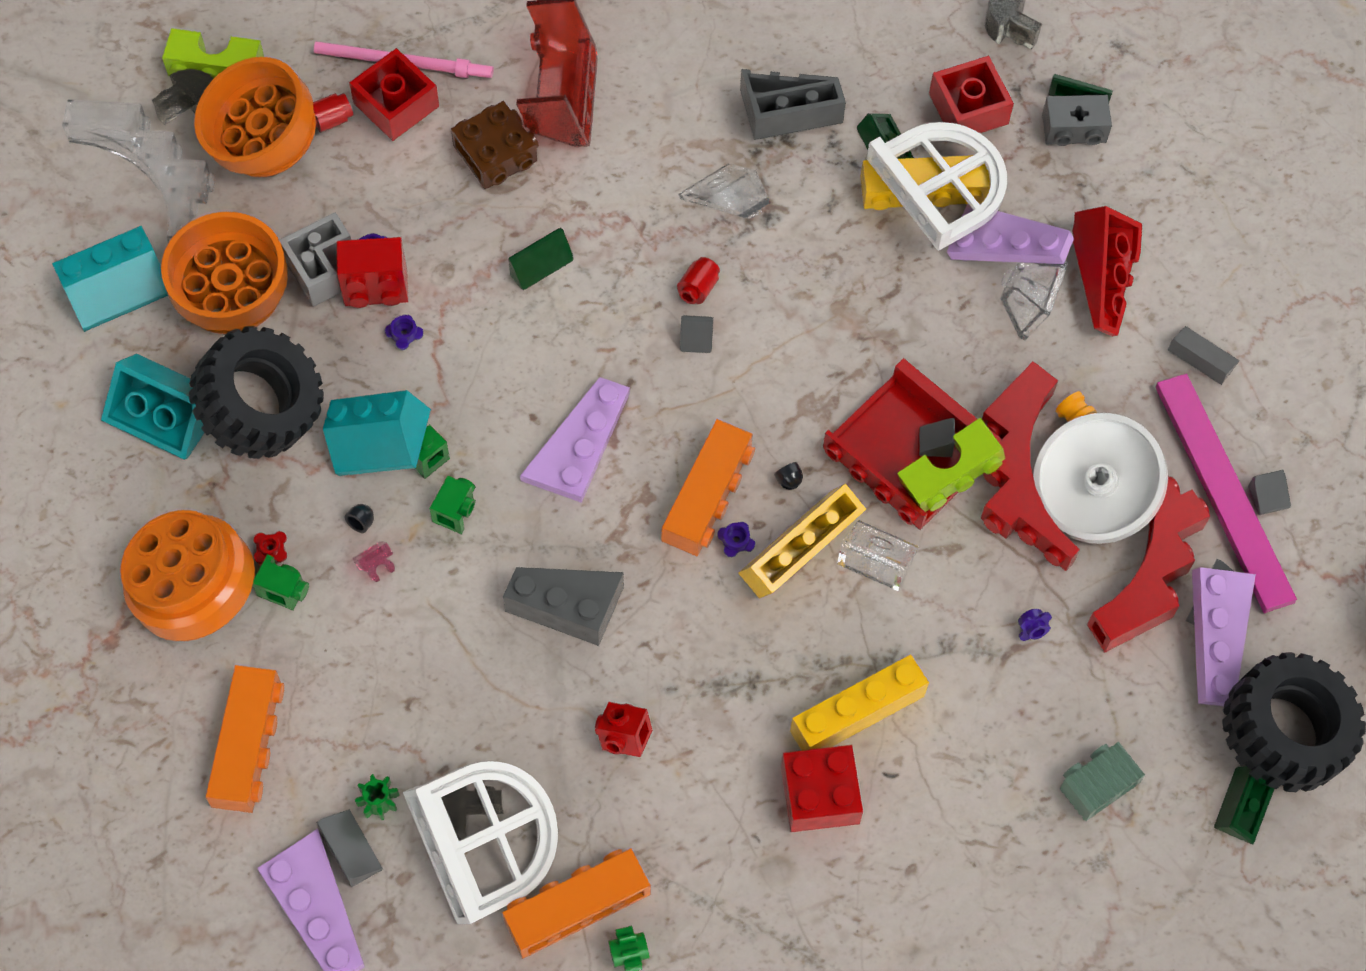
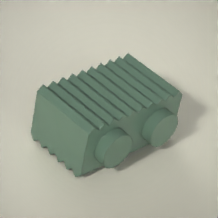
M1119 742L1111 747L1107 744L1102 745L1090 755L1093 759L1084 766L1079 762L1063 774L1066 779L1063 781L1060 790L1085 821L1136 787L1145 776Z

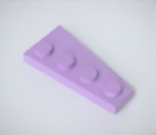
M967 204L962 217L973 211L969 204ZM997 211L993 218L985 225L950 244L947 253L951 260L1064 264L1074 238L1069 230Z
M599 377L520 475L521 481L582 503L628 399L630 387Z
M1202 567L1192 570L1198 704L1224 706L1225 701L1229 698L1230 690L1239 681L1256 574Z
M318 829L257 868L323 971H360L365 967Z

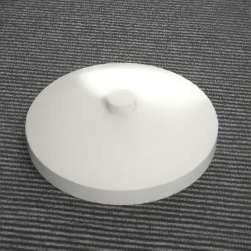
M1094 413L1067 422L1048 438L1036 459L1033 478L1036 490L1046 511L1063 534L1078 541L1101 544L1125 539L1140 531L1153 519L1165 498L1168 470L1159 444L1146 428L1125 416L1112 413Z

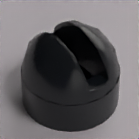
M797 462L782 467L774 474L778 483L788 490L796 489L803 479L802 470Z
M357 504L346 513L345 521L355 531L365 533L374 521V513L368 505Z

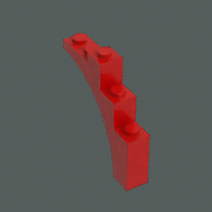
M1032 361L984 411L982 416L986 426L1002 439L999 443L1003 447L1005 459L996 471L990 474L983 473L985 480L990 485L1000 489L985 504L981 519L991 532L1000 534L1005 539L1015 530L1024 543L1030 546L1034 545L1044 553V557L1049 563L1054 566H1060L1067 571L1075 562L1080 549L1061 532L1046 511L1036 490L1030 464V440L1033 426L1039 413L1053 396L1058 380Z
M1168 476L1167 490L1163 503L1156 515L1148 523L1146 552L1138 572L1132 581L1113 600L1094 611L1087 623V626L1104 652L1172 619L1180 606L1175 590L1166 584L1189 573L1195 562L1194 553L1190 545L1182 540L1203 530L1210 518L1206 502L1202 498H1198L1193 489L1180 494L1179 485L1171 476Z

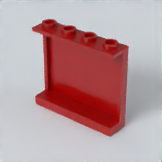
M903 358L895 366L893 376L833 433L829 430L825 432L823 448L830 459L835 462L840 461L847 467L849 473L856 481L864 482L868 485L882 503H889L895 508L904 522L909 525L913 524L921 530L958 491L947 497V502L935 511H930L929 509L925 512L915 504L900 483L897 473L922 457L919 456V428L938 421L954 418L955 434L976 421L977 418ZM991 431L997 441L1000 442L1002 439ZM954 445L952 457H926L935 467L948 469L958 463L961 454Z

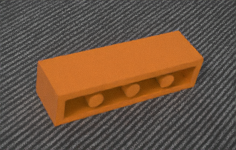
M716 419L662 526V542L697 557L702 547H709L715 533V529H712L716 519H723L729 502L725 500L730 491L735 493L742 479V475L739 472L743 464L747 466L750 464L755 453V447H752V433Z
M235 665L206 793V799L211 808L253 813L255 802L259 803L261 801L263 782L260 781L262 769H267L270 761V748H267L269 736L275 735L277 729V715H274L276 703L281 704L284 696V683H281L276 670Z
M632 848L624 852L622 849L615 850L603 858L604 862L592 868L590 865L580 867L571 874L572 878L560 884L558 881L550 882L540 888V894L528 900L526 897H521L507 905V910L502 912L503 919L522 959L651 895V885Z

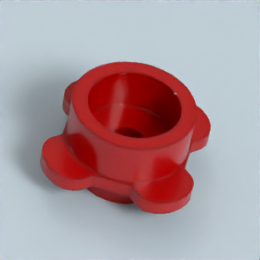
M277 531L275 534L265 535L264 533L255 535L253 541L256 544L257 552L254 554V560L258 564L263 563L267 554L274 557L276 564L282 563L287 559V552L284 547L287 536L284 532ZM272 545L274 547L272 550H268V546Z

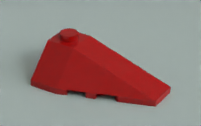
M1107 206L1078 211L1074 215L1072 229L1073 244L1093 327L1112 337L1118 336L1127 305L1124 298L1126 287L1132 286L1134 280L1130 272L1133 263L1139 262L1141 254L1142 223Z

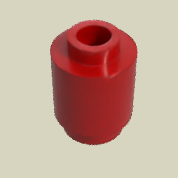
M334 93L313 102L316 128L320 133L348 122V118L353 116L352 107L344 93L340 95Z
M700 257L689 266L677 284V290L683 301L689 304H702L719 280L720 268L713 260Z

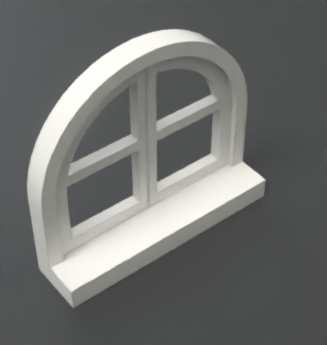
M946 122L928 123L912 128L884 143L881 137L869 142L868 162L938 251L985 225L997 213L1003 202L1007 188V171L1003 158L986 137L971 128ZM930 142H955L964 145L976 154L950 168ZM922 145L943 172L918 186L896 157L916 146ZM985 163L990 176V190L980 205L959 177ZM952 182L973 211L948 224L926 195Z
M494 761L474 763L403 792L457 924H471L507 906L512 901L528 895L541 883L548 873L555 857L558 842L556 815L552 803L541 785L520 768ZM482 780L499 781L513 787L527 800L530 807L499 821ZM474 783L491 826L459 841L441 797ZM535 819L537 824L536 849L531 862L521 874L505 833ZM496 838L513 881L481 896L464 853Z

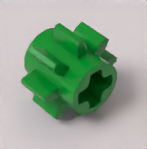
M372 774L370 781L365 785L360 783L357 785L362 796L357 797L355 802L358 807L366 805L363 812L365 818L368 819L374 814L379 815V818L384 820V814L389 810L397 811L396 804L392 799L397 798L400 794L398 788L389 789L391 785L390 777L387 776L382 781L376 779ZM381 793H383L384 798L382 800L380 798H376L372 802V795L378 797Z
M632 925L616 929L617 939L608 941L614 967L623 965L625 971L642 970L641 961L650 959L644 932L635 934Z

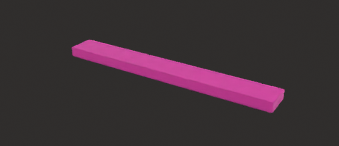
M1187 373L1157 382L1155 388L1244 573L1256 574L1253 592L1263 613L1265 614L1294 604L1297 598Z

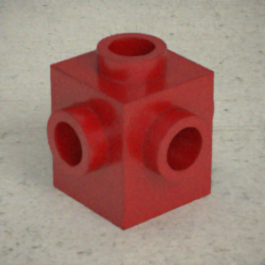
M608 702L603 715L600 714L595 723V733L599 737L602 750L612 754L641 757L653 731L647 709L635 707L627 703Z

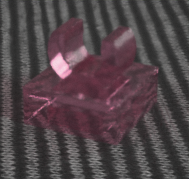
M379 541L352 558L357 568L364 572L367 571L369 578L375 582L380 581L379 576L376 574V568L380 564H384L390 573L395 571L394 564L386 559L393 555L387 542Z

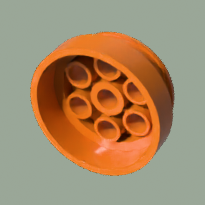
M252 57L232 64L210 82L198 102L194 126L197 139L202 148L223 168L252 177H269L289 169L306 153L315 134L316 118L313 110L312 96L308 87L289 65L271 57Z
M238 212L211 213L189 222L169 241L161 262L163 283L168 297L177 312L189 322L218 334H227L234 329L242 330L246 326L257 327L263 323L276 309L284 294L288 280L286 259L276 234L259 219ZM245 255V257L241 259H235L238 256ZM208 262H213V263L210 264V265H204V264H206V263H208ZM265 275L262 279H255L258 276ZM227 282H234L231 285H224ZM197 288H202L200 291L192 292ZM248 302H253L247 306H244ZM217 308H223V309H222L221 311H219V312H212L213 310H215V309H217Z
M177 510L152 519L133 536L124 551L120 573L123 594L128 608L150 632L166 640L190 641L214 633L235 617L251 592L255 576V566L249 547L228 523L217 517L204 515L197 511Z

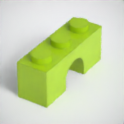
M171 28L162 59L168 76H173L177 79L202 80L210 83L219 73L232 64L252 57H264L260 40L231 36L229 44L224 51L218 54L205 53L206 48L201 32Z
M981 418L953 436L955 447L961 454L960 460L955 466L948 469L937 468L924 455L897 473L900 483L912 500L925 512L929 509L930 511L939 509L947 502V497L956 491L958 493L966 491L974 484V479L983 473L990 474L1002 465V461L1005 459L1003 447Z

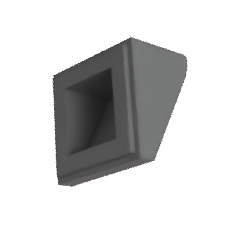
M681 316L680 350L682 352L711 353L714 317Z
M954 418L945 419L919 428V456H953L955 445L953 439L955 435Z
M1284 470L1265 473L1252 478L1248 488L1259 515L1291 507Z

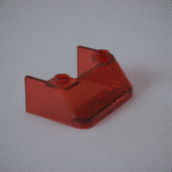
M576 0L527 1L526 7L535 24V30L530 34V44L532 50L537 52L540 64L536 98L517 99L516 102L523 118V124L525 128H529L532 134L573 147H588L591 143L598 63L597 49Z

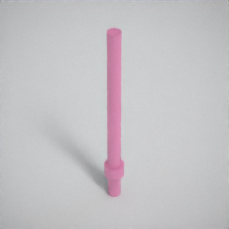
M317 41L314 44L315 54L378 62L390 53L388 51ZM404 54L417 68L455 73L456 77L468 78L469 75L485 78L493 77V66L473 64L467 59L457 58L456 61Z

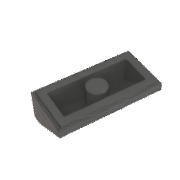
M1186 326L1173 338L1168 348L1169 352L1221 385L1240 361Z
M350 809L322 818L316 822L351 887L383 870Z

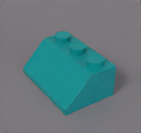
M142 225L52 263L84 332L168 296L162 279L161 265Z
M137 353L116 362L101 421L184 460L190 456L204 434V431L201 429L203 426L202 421H197L192 412L196 405L191 404L189 401V391L193 388L189 384L190 378Z
M408 390L331 400L323 432L335 474L345 476L416 468L431 409Z

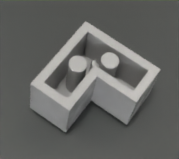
M336 212L279 239L286 263L313 307L341 293L337 273L332 266L337 264V241L351 240V236Z

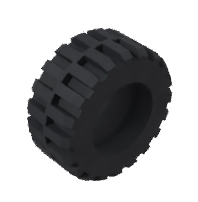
M246 326L242 330L234 329L224 337H220L195 366L196 370L191 375L189 382L190 386L193 387L189 391V401L191 404L196 405L192 412L197 421H202L203 426L201 429L207 436L211 434L217 440L214 443L221 448L227 446L231 448L232 454L238 456L248 453V457L252 459H260L263 455L268 458L277 456L281 451L285 452L291 448L314 425L313 422L318 419L321 413L320 404L324 400L323 389H319L323 384L320 373H315L314 368L316 364L312 357H306L303 353L305 349L299 343L295 345L289 341L291 337L282 332L279 335L274 334V329L262 327L260 331L255 326ZM234 372H250L264 379L277 396L279 413H262L245 403L236 390Z
M1292 652L1281 653L1279 656L1271 655L1257 663L1230 690L1229 698L1225 701L1223 713L1227 715L1222 719L1223 731L1229 733L1225 740L1229 749H1234L1237 753L1235 759L1240 766L1245 764L1249 769H1252L1249 774L1256 780L1263 778L1266 780L1265 785L1274 789L1282 785L1283 790L1286 792L1296 793L1300 789L1307 792L1329 782L1356 759L1355 755L1361 751L1364 744L1361 737L1366 734V723L1361 721V717L1365 715L1362 704L1357 703L1355 699L1358 694L1353 686H1347L1343 681L1346 677L1339 671L1335 673L1329 669L1330 664L1321 659L1315 662L1313 661V656L1300 653L1297 657ZM1271 699L1289 701L1305 712L1315 730V746L1299 744L1288 738L1279 729L1272 715Z

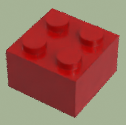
M397 48L349 82L353 104L392 141L439 107L437 85Z
M989 55L932 74L929 96L943 122L959 124L971 128L978 133L1009 124L1014 103Z
M401 237L337 241V275L345 306L363 308L374 304L394 306L399 303L408 302L407 265Z
M852 745L783 753L781 772L790 832L860 824L863 807Z

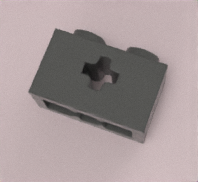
M1108 95L1046 97L1042 112L1046 145L1057 144L1059 146L1083 143L1097 145L1107 143L1112 127Z

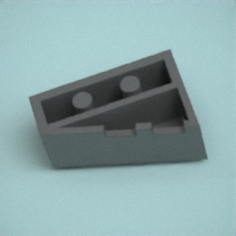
M741 69L740 92L754 140L843 123L846 101L838 77L799 74V77L780 76V72L770 71V75L751 73L749 69Z
M516 567L503 595L505 612L599 646L624 589V572Z

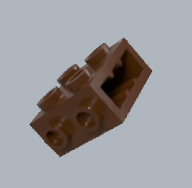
M504 101L486 107L481 113L470 119H464L451 128L454 148L484 189L503 183L509 176L519 171H525L537 162V148L539 144L535 135L531 131L527 132L524 129L518 112L515 109L510 110Z

